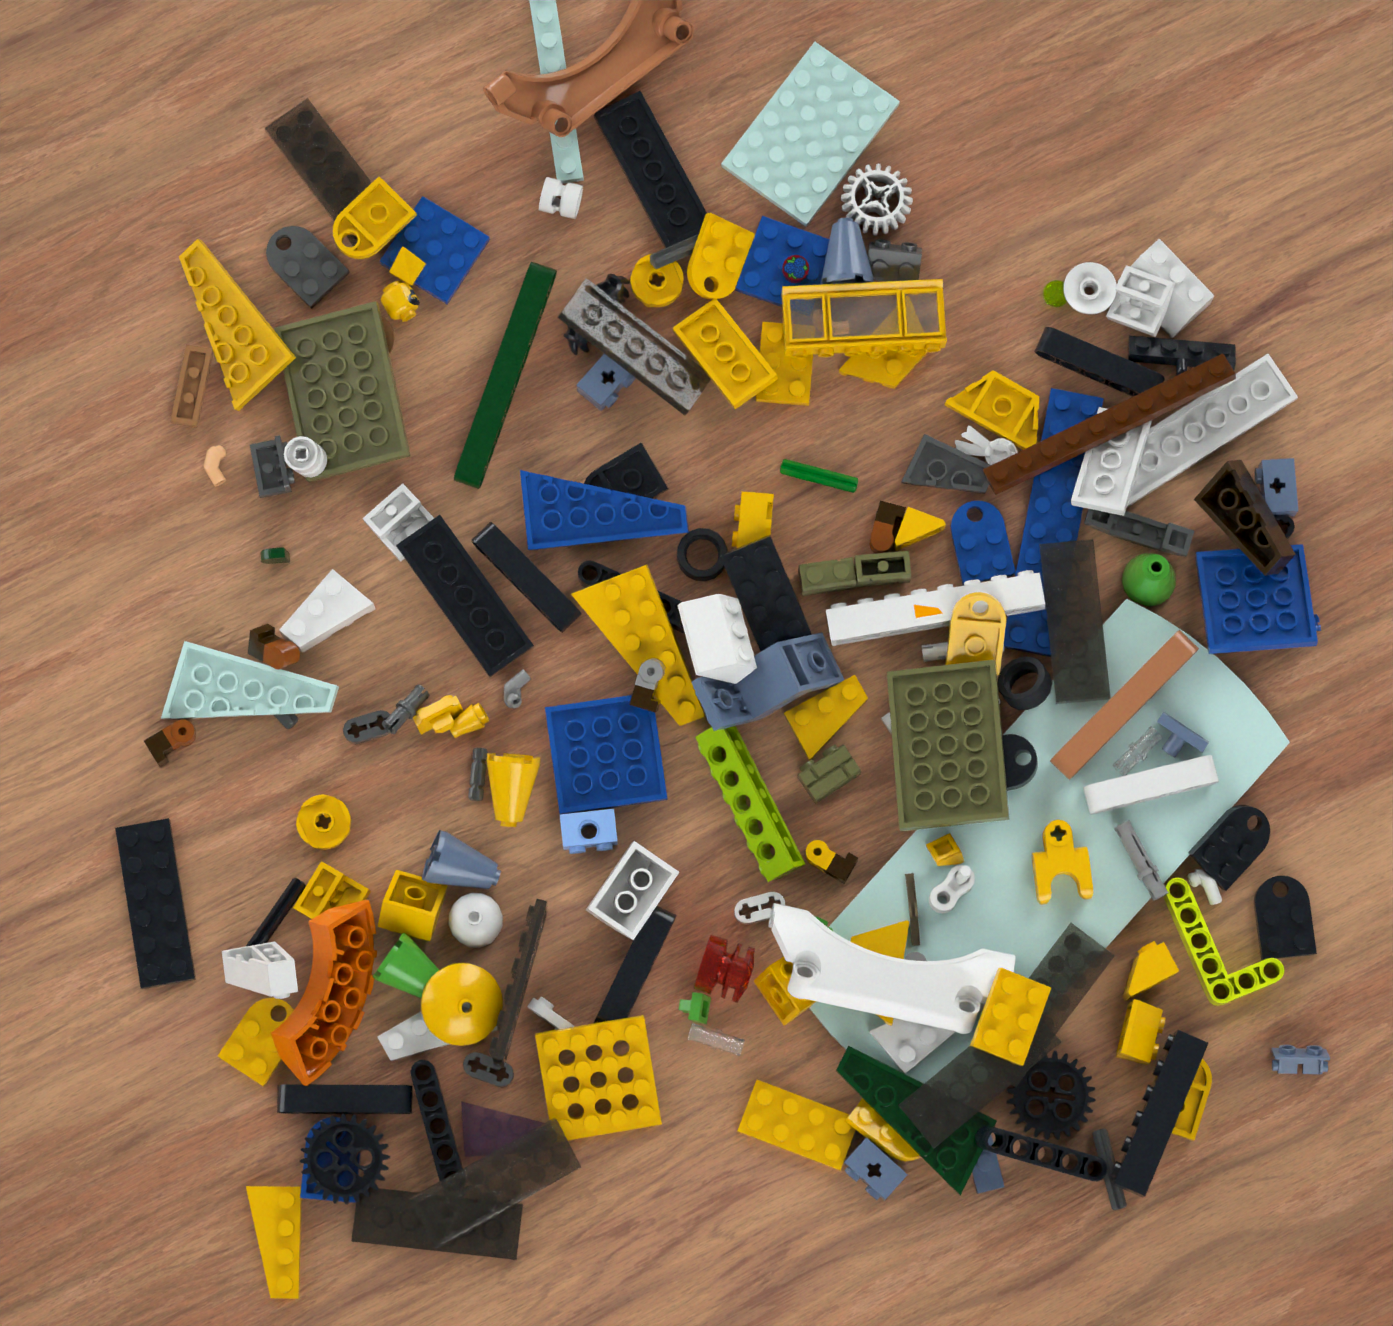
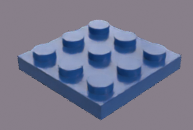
M422 196L414 208L417 216L396 235L381 258L380 264L390 270L402 246L426 263L414 285L448 305L489 242L490 237Z
M762 216L735 291L782 307V286L821 285L829 239ZM792 255L804 257L809 264L808 276L800 283L787 281L782 273L784 261ZM817 298L811 300L792 299L790 300V309L810 317Z

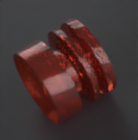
M710 935L697 974L694 990L711 995L716 984L722 985L721 998L725 999L728 989L732 988L735 989L732 1002L738 1003L748 988L754 969L755 948L748 947L746 956L743 958L739 956L742 944L738 943L733 953L730 954L727 953V939Z

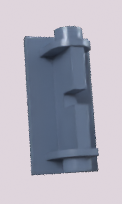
M1280 1045L1279 1048H1271L1274 1058L1277 1059L1272 1060V1071H1277L1278 1074H1297L1298 1064H1302V1074L1322 1075L1323 1072H1328L1330 1056L1327 1050L1321 1046L1310 1045L1304 1049L1296 1048L1292 1045Z

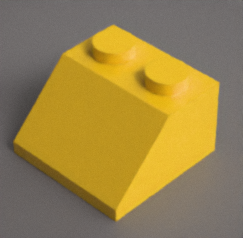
M396 870L382 902L378 927L392 932L405 933L417 939L431 941L448 885L427 883L422 880L421 876Z
M1153 941L1137 951L1139 955L1133 960L1122 996L1124 1001L1168 980L1179 972L1164 942L1157 945Z
M1133 999L1127 1006L1115 1057L1144 1065L1150 1064L1151 1059L1156 1060L1159 1044H1156L1155 1041L1157 1033L1162 1034L1166 1018L1161 1017L1163 1010Z

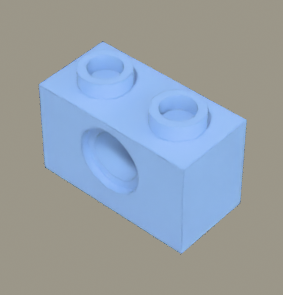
M614 809L560 814L563 849L569 850V854L586 852L585 848L596 847V851L612 850V845H618ZM586 826H593L596 828L597 834L591 839H586L581 834L582 829Z

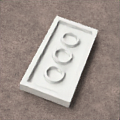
M1099 407L1097 414L1107 409ZM1151 420L1085 452L1071 499L1073 506L1124 516L1152 423Z

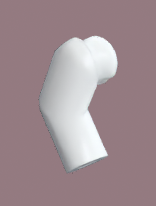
M1196 869L1195 872L1188 874V881L1191 886L1197 887L1201 885L1204 888L1210 905L1218 904L1222 901L1215 879L1205 871Z

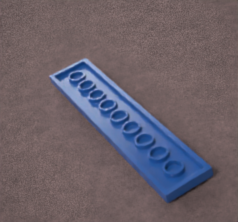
M1051 388L1041 441L1096 415L1099 407L1102 408L1104 398ZM1085 452L1034 476L1015 577L1018 576L1017 573L1026 570H1033L1034 573L1040 572L1045 609L1007 616L1004 648L1055 657L1083 507L1073 506L1071 499Z

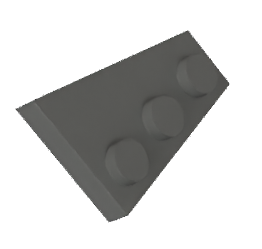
M924 434L901 483L985 494L989 483L983 474V469L991 465Z

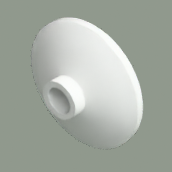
M1086 262L1075 266L1067 274L1063 287L1064 296L1068 304L1076 311L1088 315L1098 314L1105 311L1113 303L1117 293L1115 290L1117 284L1113 274L1105 266ZM1091 287L1094 293L1087 295L1084 289Z

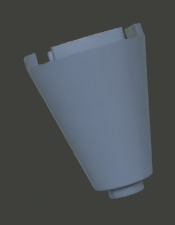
M852 218L838 219L832 225L821 285L874 282L859 224L853 222Z
M442 830L438 831L430 848L431 854L429 859H426L422 880L427 883L489 889L491 885L496 886L501 874V870L497 869L498 864L450 833Z

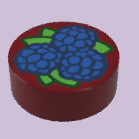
M799 255L788 257L782 267L784 278L791 283L804 281L809 273L807 260Z

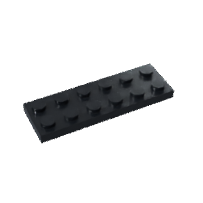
M638 91L596 112L594 118L664 248L699 234L707 212L642 92Z
M438 515L396 545L399 552L489 677H492L534 647L441 515Z
M170 819L115 828L141 989L196 980Z

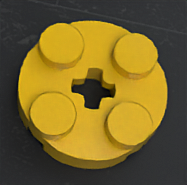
M648 254L639 259L635 264L630 278L631 289L635 297L646 307H664L673 303L681 295L684 283L683 272L677 261L655 269L650 263L651 254ZM654 274H657L658 277H664L665 280L661 282V286L657 287L655 284L652 285L650 283L653 280Z
M321 794L313 796L303 803L298 812L296 827L305 843L314 849L327 850L339 846L350 834L351 816L342 801L335 797ZM324 815L325 818H331L327 829L317 827L316 823L320 821L319 816Z

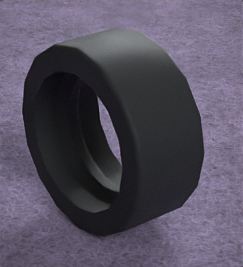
M698 528L689 531V533L682 537L677 549V561L680 570L687 577L695 581H709L715 579L723 572L725 567L720 555L727 553L728 549L725 540L717 532L711 529ZM700 539L708 540L716 546L718 560L710 569L698 570L688 563L686 557L687 550L694 541Z
M1019 657L1004 666L997 681L998 690L1012 708L1017 710H1029L1039 706L1046 700L1052 688L1050 674L1044 665L1033 657ZM1028 673L1038 674L1037 682L1031 689L1021 694H1013L1011 692L1013 684L1022 675Z

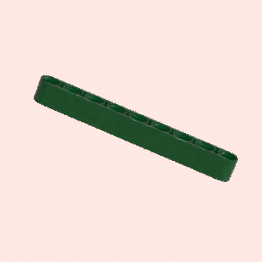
M531 262L528 267L454 475V481L477 489L481 488L557 274L556 269Z

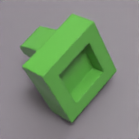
M693 992L691 1000L680 999L678 1010L689 1013L688 1019L695 1023L707 1024L711 997L703 993Z

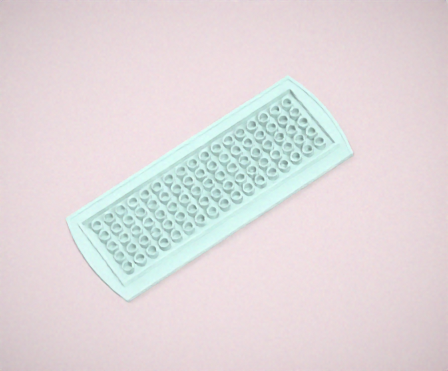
M1128 599L1118 607L1052 680L1051 692L1046 700L1035 708L1025 710L1003 734H1015L1024 737L1033 745L1038 757V768L1033 779L1021 788L1007 791L1010 820L916 830L829 926L833 929V932L851 941L852 936L905 920L910 921L905 874L914 873L920 945L912 946L909 923L904 959L909 953L919 952L925 956L927 961L950 960L963 957L980 949L1015 955L1014 973L1051 987L1040 1018L1041 1021L1151 898L1146 885L1142 880H1139L1137 876L1139 873L1114 828L1130 820L1153 866H1157L1159 870L1157 873L1164 884L1189 856L1188 852L1228 809L1233 807L1290 743L1268 710L1244 682L1214 654H1209L1208 650L1190 635L1161 616ZM1180 630L1199 648L1198 651L1070 780L1065 777L1050 762L1053 756ZM1162 713H1167L1209 741L1204 751H1199L1188 742L1184 744L1175 758L1162 750V747L1173 733L1157 722ZM1025 752L1020 753L1016 758V762L1019 765H1026L1030 762L1031 755ZM1212 755L1219 779V782L1216 784L1097 814H1090L1083 790V787L1202 756ZM1063 820L1067 822L1072 830L1074 848L1087 847L1093 883V896L1091 899L1085 900L1081 898L1073 878L1069 875L1060 874L1055 876L1051 882L1052 894L1049 902L1043 905L1038 903L1032 866V853L1044 851L1043 831L1051 821ZM1055 828L1053 833L1050 834L1051 837H1056L1057 841L1064 836L1063 833L1058 832V828ZM950 833L962 852L964 862L955 865L937 866L926 844ZM958 865L970 867L975 876V882L971 890L957 900L950 912L942 914L934 911L929 904V895L933 888L946 879L953 867ZM938 897V898H937V900L939 901V903H941V904H946V903H947V901H946V899H945L944 897ZM817 1001L809 1008L829 1034L845 1050L850 1046L902 1072L869 1033V1031L886 1024L880 1017L873 1013ZM983 1010L978 1013L970 1033L961 1034L955 1032L908 1071L906 1075L966 1105L1005 1061L1002 1058L970 1046Z

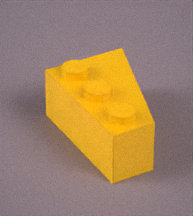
M741 492V504L735 505L734 521H739L738 531H733L732 547L739 548L771 534L774 494Z

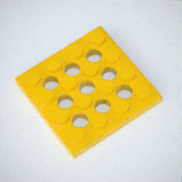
M644 1015L535 1033L553 1143L662 1125ZM619 1040H624L629 1044L628 1052L623 1055H619L613 1050L614 1044ZM591 1045H598L602 1049V1054L597 1059H590L586 1055L587 1048ZM565 1049L571 1050L575 1054L574 1060L569 1064H564L559 1060L560 1052ZM628 1067L633 1070L634 1075L630 1081L624 1082L618 1078V1071L621 1068ZM593 1073H604L607 1078L606 1082L602 1086L593 1085L590 1081ZM570 1076L576 1077L579 1080L578 1088L573 1091H569L563 1086L564 1080ZM628 1094L635 1095L638 1098L637 1105L634 1108H626L622 1104L624 1096ZM599 1099H607L611 1103V1108L608 1112L600 1113L595 1109V1104ZM574 1103H578L584 1108L583 1114L577 1118L568 1114L569 1106Z

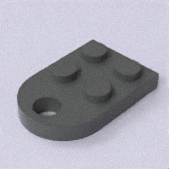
M298 226L284 227L275 232L267 244L266 256L271 269L311 309L350 273L305 228ZM281 238H288L292 243L287 250H280L277 248V242Z

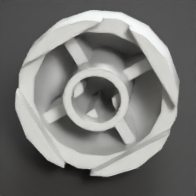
M469 893L461 896L452 905L449 912L448 925L452 935L460 943L468 947L481 948L491 944L498 936L503 926V915L499 905L491 897L483 893Z

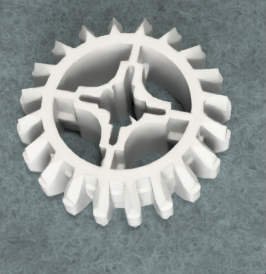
M879 163L876 164V168L873 171L870 165H866V173L857 169L856 177L850 175L848 177L850 184H844L843 186L845 194L841 195V201L845 202V204L842 205V211L849 212L846 218L856 219L854 222H857L859 226L861 224L864 225L863 233H867L868 228H873V235L878 234V228H882L884 234L888 233V226L894 230L898 229L897 221L900 223L906 221L903 214H910L911 208L907 205H911L913 202V198L908 196L911 194L912 189L905 187L907 179L902 178L898 180L900 177L899 171L894 172L893 175L890 174L891 166H887L885 171H882ZM873 182H882L887 185L878 187ZM863 186L867 197L862 200L861 205L857 206L855 195ZM896 193L899 204L891 213L887 201L891 199L892 194ZM875 196L877 199L881 197V203L877 200L872 201V197ZM869 212H876L881 217H871L866 214Z

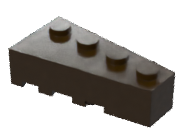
M1242 460L1227 461L1194 498L1197 504L1265 576L1279 574L1296 555Z

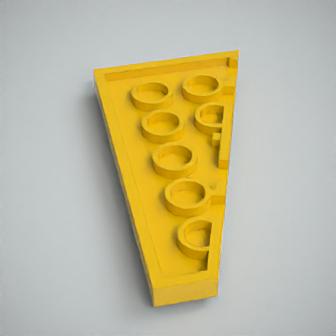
M197 239L179 256L189 286L192 287L197 301L195 303L204 319V327L216 360L220 363L226 388H229L233 407L235 410L240 411L296 357L204 242Z
M647 564L571 594L637 675L641 664L648 659L656 658L664 664L665 674L658 681L655 697L661 700L660 703L679 726L706 716L700 700L696 697L695 689L691 683L693 680Z

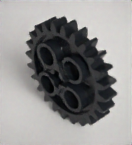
M1042 1051L1040 1060L1032 1054V1063L1029 1064L1025 1061L1023 1065L1024 1070L1018 1068L1013 1070L1018 1078L1008 1079L1014 1085V1088L1006 1089V1093L1013 1095V1098L1007 1100L1006 1104L1014 1105L1015 1107L1009 1114L1019 1115L1015 1124L1024 1122L1026 1125L1023 1132H1027L1031 1128L1034 1129V1138L1040 1132H1043L1045 1141L1049 1139L1050 1133H1053L1055 1139L1059 1140L1060 1132L1062 1131L1066 1137H1070L1069 1128L1072 1127L1078 1132L1080 1127L1077 1122H1088L1083 1114L1093 1113V1110L1087 1104L1096 1101L1095 1098L1088 1096V1093L1094 1091L1095 1087H1087L1086 1084L1092 1077H1083L1082 1074L1086 1069L1085 1066L1080 1069L1075 1067L1078 1059L1073 1060L1071 1063L1067 1062V1053L1061 1059H1058L1057 1051H1053L1051 1058H1048L1046 1052ZM1034 1073H1040L1044 1076L1045 1085L1042 1088H1037L1032 1084L1031 1077ZM1067 1076L1072 1080L1073 1086L1071 1090L1065 1091L1060 1088L1058 1083L1060 1077ZM1051 1088L1053 1089V1094L1073 1095L1075 1100L1055 1098L1050 1103L1047 1097L1028 1096L1026 1092L1047 1093ZM1036 1100L1042 1104L1043 1111L1040 1115L1030 1113L1028 1109L1030 1101ZM1063 1103L1069 1107L1070 1115L1068 1118H1060L1057 1115L1056 1107L1058 1104Z
M342 1114L340 1122H337L334 1116H330V1125L321 1120L322 1130L318 1131L312 1128L311 1130L315 1137L313 1139L305 1137L306 1142L310 1146L309 1148H301V1151L307 1154V1158L301 1159L300 1163L307 1164L308 1168L301 1171V1173L311 1175L306 1184H317L313 1191L315 1194L324 1190L322 1199L326 1200L330 1195H333V1203L337 1204L340 1197H343L344 1203L348 1205L350 1197H353L359 1203V1194L363 1193L369 1198L370 1193L368 1189L370 1187L374 1190H379L375 1183L376 1180H386L380 1173L381 1171L389 1170V1167L384 1165L383 1161L390 1159V1156L382 1153L389 1146L388 1144L379 1143L384 1137L383 1134L374 1135L377 1126L373 1125L368 1129L366 1128L367 1119L364 1118L358 1124L356 1115H353L351 1120L347 1121L346 1115ZM342 1132H348L352 1136V1142L347 1147H340L337 1143V1137ZM331 1142L345 1155L350 1152V1161L364 1173V1176L360 1177L347 1164L340 1166L341 1159L327 1147L326 1143ZM362 1151H369L372 1154V1161L367 1166H361L357 1161V1157ZM322 1153H330L333 1157L332 1164L327 1168L320 1167L318 1163L319 1156ZM345 1171H349L353 1175V1182L347 1187L341 1186L338 1181L339 1175Z

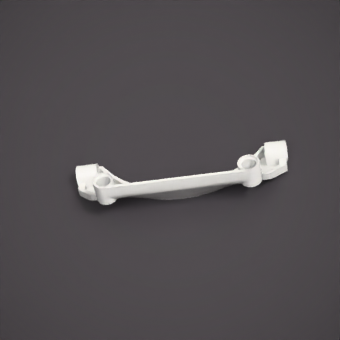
M774 903L770 913L769 927L772 928L773 935L785 960L793 963V970L787 989L793 997L798 999H808L967 1034L973 1029L980 1009V1003H986L998 968L1002 967L1014 972L1016 957L1012 954L980 949L963 957L950 960H905L867 950L844 939L827 928L807 910Z

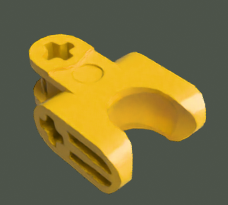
M1063 820L1051 821L1043 831L1044 851L1032 853V866L1038 903L1043 905L1049 902L1052 894L1051 882L1055 876L1060 874L1069 875L1073 878L1081 898L1085 900L1091 899L1093 896V883L1087 847L1074 848L1072 830L1067 822ZM1055 828H1058V832L1064 834L1059 841H1057L1056 837H1051L1050 835Z

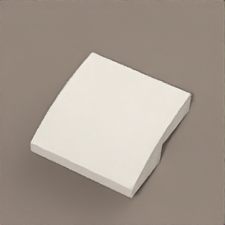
M1126 265L1115 287L1117 294L1106 317L1108 320L1156 337L1166 314L1175 284L1174 282Z
M402 483L362 519L401 562L404 560V557L396 545L433 520L434 517Z

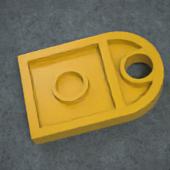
M379 176L336 217L333 224L334 241L338 249L348 257L354 259L369 258L378 253L417 214ZM347 235H354L358 241L355 246L346 247L343 244V239Z
M707 213L687 267V277L692 289L699 296L711 300L724 298L731 294L736 288L755 233L715 214ZM707 277L711 278L714 282L712 292L707 291L704 287V281Z
M983 592L970 593L962 597L955 604L951 614L945 665L995 660L997 675H1000L1006 615L1002 604L994 596ZM977 601H985L988 604L986 611L982 613H976L972 607Z
M265 998L257 1001L246 1012L218 1054V1057L264 1087L282 1061L278 1055L271 1032L278 1028L292 1014L294 1009L281 999ZM278 1006L284 1007L287 1012L286 1018L281 1022L274 1021L271 1016L273 1009Z
M1203 1059L1171 1133L1192 1141L1196 1138L1212 1085L1210 1068Z
M863 1098L845 1120L855 1130L897 1160L913 1161L921 1157Z

